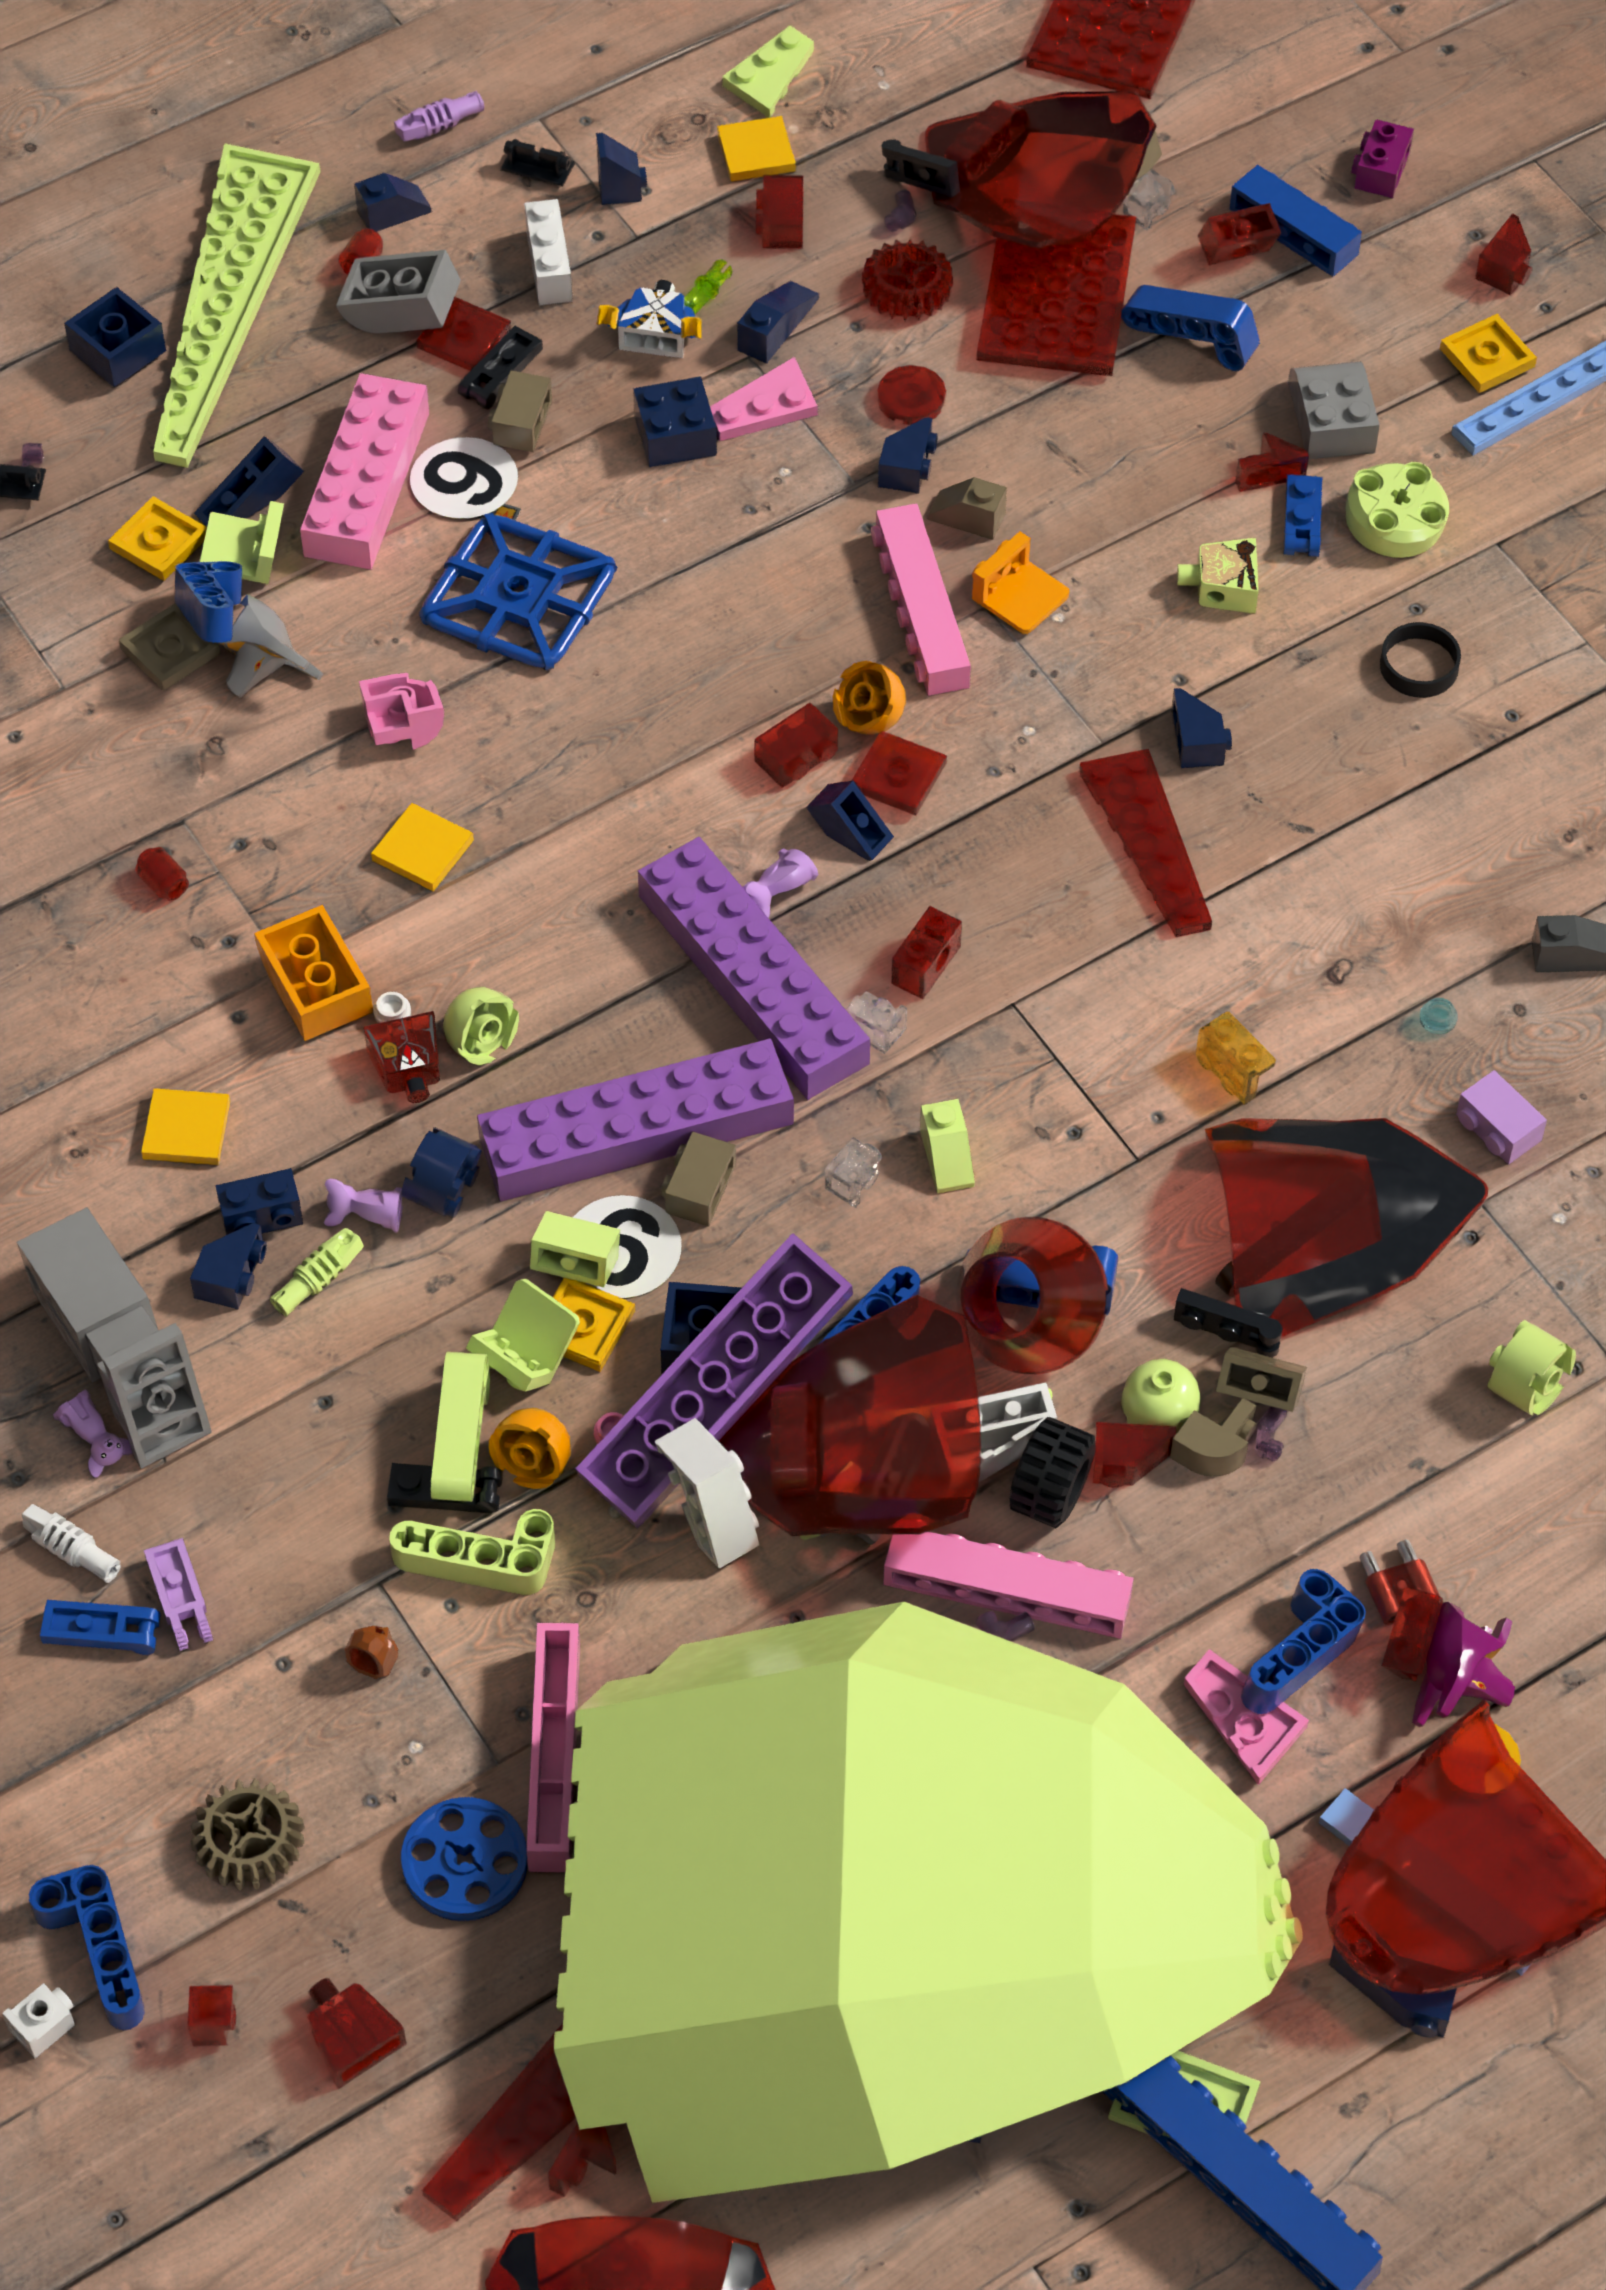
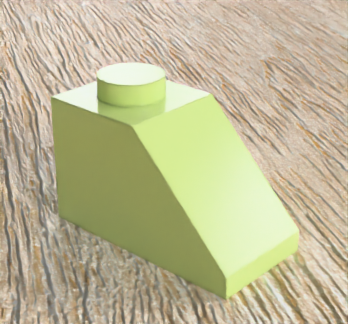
M959 1099L921 1105L920 1133L937 1194L975 1187L968 1133Z

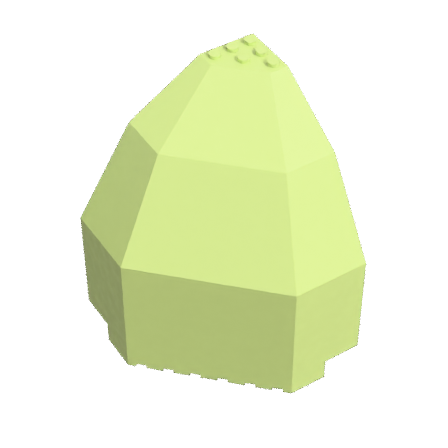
M907 1602L888 1604L682 1644L652 1673L608 1681L576 1710L575 1728L578 1731H582L581 1748L573 1749L571 1782L575 1786L578 1785L577 1803L570 1804L568 1838L571 1841H575L574 1859L566 1860L564 1894L567 1897H571L570 1915L562 1916L560 1951L567 1954L566 1973H560L558 1977L556 2008L560 2012L564 2011L563 2031L555 2032L554 2052L580 2130L622 2123L627 2124L652 2203L892 2169L1126 2083L1268 1996L1302 1942L1303 1932L1301 1923L1297 1917H1293L1289 1904L1291 1901L1290 1886L1287 1879L1281 1877L1278 1867L1279 1849L1276 1841L1270 1839L1266 1824L1125 1684Z

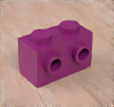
M1375 119L1371 132H1364L1360 151H1363L1362 155L1356 154L1353 161L1351 174L1356 175L1354 189L1389 198L1394 197L1411 152L1414 128Z

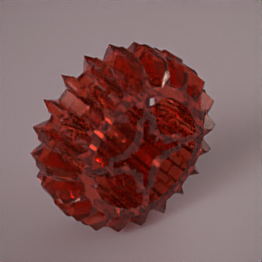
M911 238L907 243H901L896 239L892 246L883 243L881 250L874 249L871 257L866 259L864 272H862L863 292L870 302V307H877L879 314L889 312L891 320L896 316H902L904 321L911 316H914L919 321L922 314L932 317L934 309L942 310L944 302L949 301L951 296V287H953L954 279L951 262L947 261L945 253H938L936 245L927 248L924 240L919 244H915Z

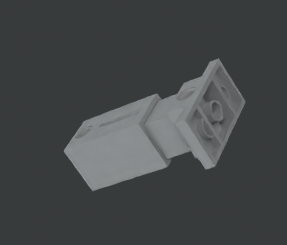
M87 1207L17 1241L33 1293L91 1381L94 1382L102 1378L112 1412L127 1434L134 1459L141 1469L212 1433L181 1330L176 1323L158 1330L147 1294Z

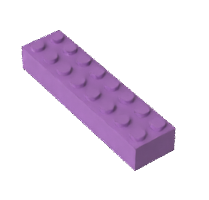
M700 836L638 870V888L641 900L757 1040L762 1041L771 1038L783 1071L807 1100L870 1064V1038Z
M770 1038L477 1115L479 1140L499 1201L501 1202L675 1156L681 1144L687 1145L692 1131L728 1142L794 1124V1098Z
M792 1233L575 1468L578 1476L638 1529L680 1484H672L668 1473L674 1470L673 1464L663 1453L661 1454L658 1451L654 1441L694 1418L719 1441L853 1295L852 1284Z

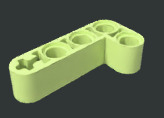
M446 1352L431 1476V1499L473 1501L484 1405L488 1404L490 1391V1368L487 1354Z
M531 1509L520 1516L512 1541L415 1521H403L396 1524L390 1532L389 1541L393 1562L403 1571L516 1594L531 1595L541 1590L545 1584L555 1549V1532L553 1519L546 1511ZM535 1531L545 1533L540 1537L528 1536L530 1533ZM445 1551L456 1552V1554L450 1557L440 1556ZM484 1559L495 1560L494 1563L489 1565H482L479 1563L481 1560ZM525 1566L535 1568L533 1571L528 1573H522L518 1571L520 1568Z

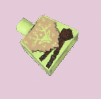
M1256 538L1202 544L1199 547L1197 564H1178L1177 586H1198V603L1201 606L1256 613L1259 591Z

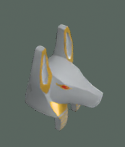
M247 594L240 603L244 609L233 624L232 640L219 643L226 650L236 655L232 670L226 680L228 689L241 698L259 681L274 673L284 664L290 665L316 680H320L323 673L293 649L286 626L277 613L262 601Z

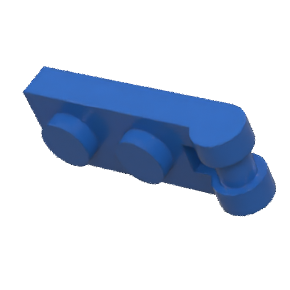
M1287 475L1284 555H1294L1295 552L1308 553L1309 557H1319L1323 477Z
M46 1600L40 1639L43 1644L132 1650L137 1654L150 1655L155 1652L157 1639L153 1634L154 1629L159 1627L161 1613L156 1609L148 1607ZM127 1624L137 1625L138 1632H126Z

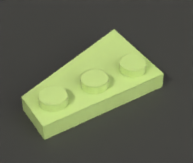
M790 25L722 76V86L768 118H771L775 112V105L780 98H784L788 92V85L794 77L799 75L813 53L814 41Z

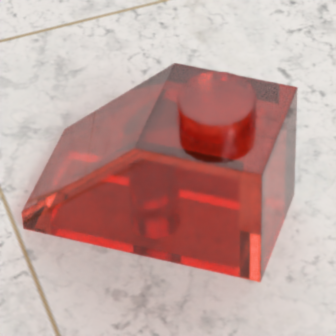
M1511 214L1481 252L1475 279L1509 295L1515 291L1519 284L1524 285L1532 272V267L1529 266L1531 248L1517 215Z
M1096 1422L1093 1483L1103 1484L1111 1488H1118L1124 1485L1133 1486L1171 1455L1176 1427Z

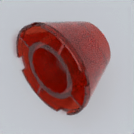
M1021 1217L1005 1221L993 1227L982 1235L970 1249L964 1259L958 1277L956 1292L957 1309L967 1337L987 1360L1014 1373L1045 1374L1072 1364L1095 1342L1106 1317L1104 1311L1108 1285L1104 1268L1097 1253L1089 1242L1076 1230L1052 1219ZM1016 1260L1024 1263L1033 1272L1040 1289V1304L1033 1321L1021 1332L1016 1331L1005 1322L996 1302L998 1281L1004 1270Z

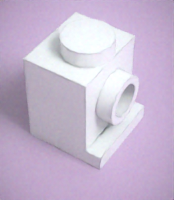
M44 1983L12 2010L8 2008L2 2013L8 2030L34 2058H37L75 2026L69 2011L74 2007L71 2000L59 1987L51 1992ZM46 2008L48 2009L44 2015L37 2016Z

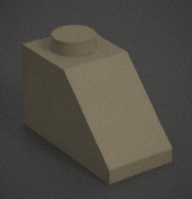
M973 477L939 491L928 513L927 520L993 540L1005 516L1007 487Z

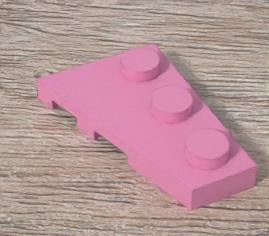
M795 357L710 406L719 441L818 415V406Z
M1209 1649L1184 1679V1686L1259 1785L1305 1731L1309 1720L1284 1702L1266 1714L1254 1713L1247 1709L1242 1702L1241 1693L1248 1676Z

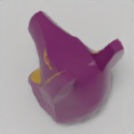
M1444 1602L1440 1605L1428 1630L1426 1642L1427 1672L1416 1700L1413 1724L1418 1727L1424 1726L1438 1700L1436 1714L1443 1718L1451 1713L1461 1696L1490 1701L1504 1707H1508L1511 1704L1515 1686L1492 1662V1658L1506 1644L1513 1623L1507 1617L1500 1619L1492 1633L1491 1628L1487 1626L1480 1628L1466 1619L1464 1612L1458 1606L1450 1602Z

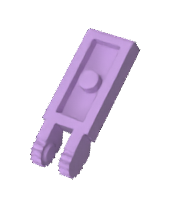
M183 1538L144 1550L167 1624L172 1626L179 1651L188 1649L189 1642L186 1631L182 1628L180 1621L194 1616L198 1623L197 1629L200 1638L203 1639L204 1643L212 1641L213 1637L205 1615L207 1612L205 1602Z

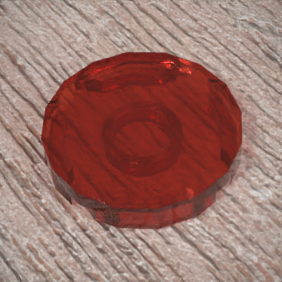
M915 365L901 366L887 372L880 380L877 400L880 410L887 418L893 421L896 418L903 420V424L912 425L925 417L935 419L941 413V408L945 406L946 388L944 381L939 375L926 367Z

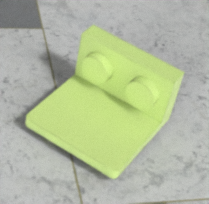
M270 501L268 514L260 513L259 521L211 512L200 562H235L242 565V579L269 584L284 504Z

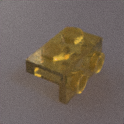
M1228 1011L1199 1029L1196 1057L1201 1066L1206 1070H1211L1221 1080V1084L1227 1093L1232 1096L1235 1095L1244 1105L1256 1098L1259 1076L1273 1068L1276 1059Z

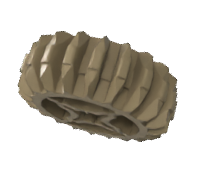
M256 1778L253 1779L250 1787H244L242 1781L237 1779L235 1789L231 1791L221 1784L219 1788L221 1796L216 1798L207 1794L206 1804L208 1808L197 1807L196 1816L199 1821L192 1822L191 1825L192 1835L195 1836L191 1840L192 1850L197 1852L195 1855L197 1864L200 1867L206 1866V1875L210 1879L219 1875V1882L223 1887L227 1886L232 1880H235L236 1889L240 1892L245 1886V1882L250 1881L253 1888L258 1891L261 1885L260 1880L267 1878L268 1882L274 1885L276 1881L275 1872L279 1871L288 1875L290 1867L287 1861L298 1862L300 1855L297 1848L302 1847L304 1844V1836L300 1833L304 1829V1822L298 1816L300 1813L298 1805L295 1802L289 1803V1794L285 1790L276 1794V1787L272 1782L263 1789H260V1783ZM267 1814L275 1818L281 1825L279 1837L272 1835L271 1830L265 1827ZM217 1832L224 1834L225 1840L230 1841L228 1855L221 1852L214 1844Z

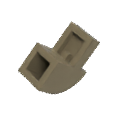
M1242 1398L1222 1426L1194 1410L1173 1438L1170 1458L1189 1470L1204 1476H1223L1234 1472L1246 1461L1248 1441L1257 1427V1423L1254 1422L1256 1405Z

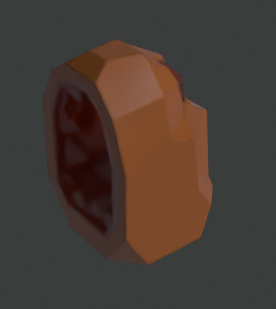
M369 1626L354 1630L345 1647L346 1661L357 1672L374 1679L389 1676L398 1658V1648L391 1637L389 1628Z

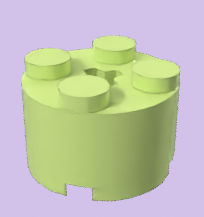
M1524 1320L1516 1328L1513 1338L1507 1346L1500 1345L1493 1352L1489 1365L1494 1367L1487 1387L1493 1393L1532 1416L1533 1413L1536 1415L1542 1414L1551 1406L1564 1388L1558 1382L1563 1372L1568 1375L1571 1374L1576 1360V1351L1536 1325Z

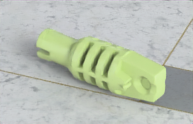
M344 1228L325 1243L318 1246V1250H314L310 1254V1258L306 1257L302 1261V1265H298L294 1269L293 1278L270 1297V1302L274 1308L287 1317L309 1295H318L323 1290L322 1286L327 1287L331 1282L330 1279L334 1280L337 1278L338 1272L342 1273L362 1250L364 1245L360 1237L351 1230Z

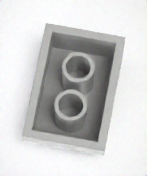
M446 250L355 258L336 307L342 317L351 325L371 333L443 328L461 279Z
M1361 361L1290 369L1288 384L1307 460L1376 452L1380 424L1366 370Z

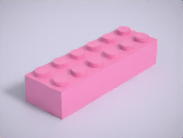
M359 374L300 529L304 557L372 570L429 415L427 385Z

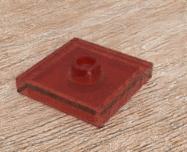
M454 297L443 328L425 329L417 339V348L471 371L511 330V321Z
M882 731L877 736L852 780L864 796L916 816L947 763V755Z

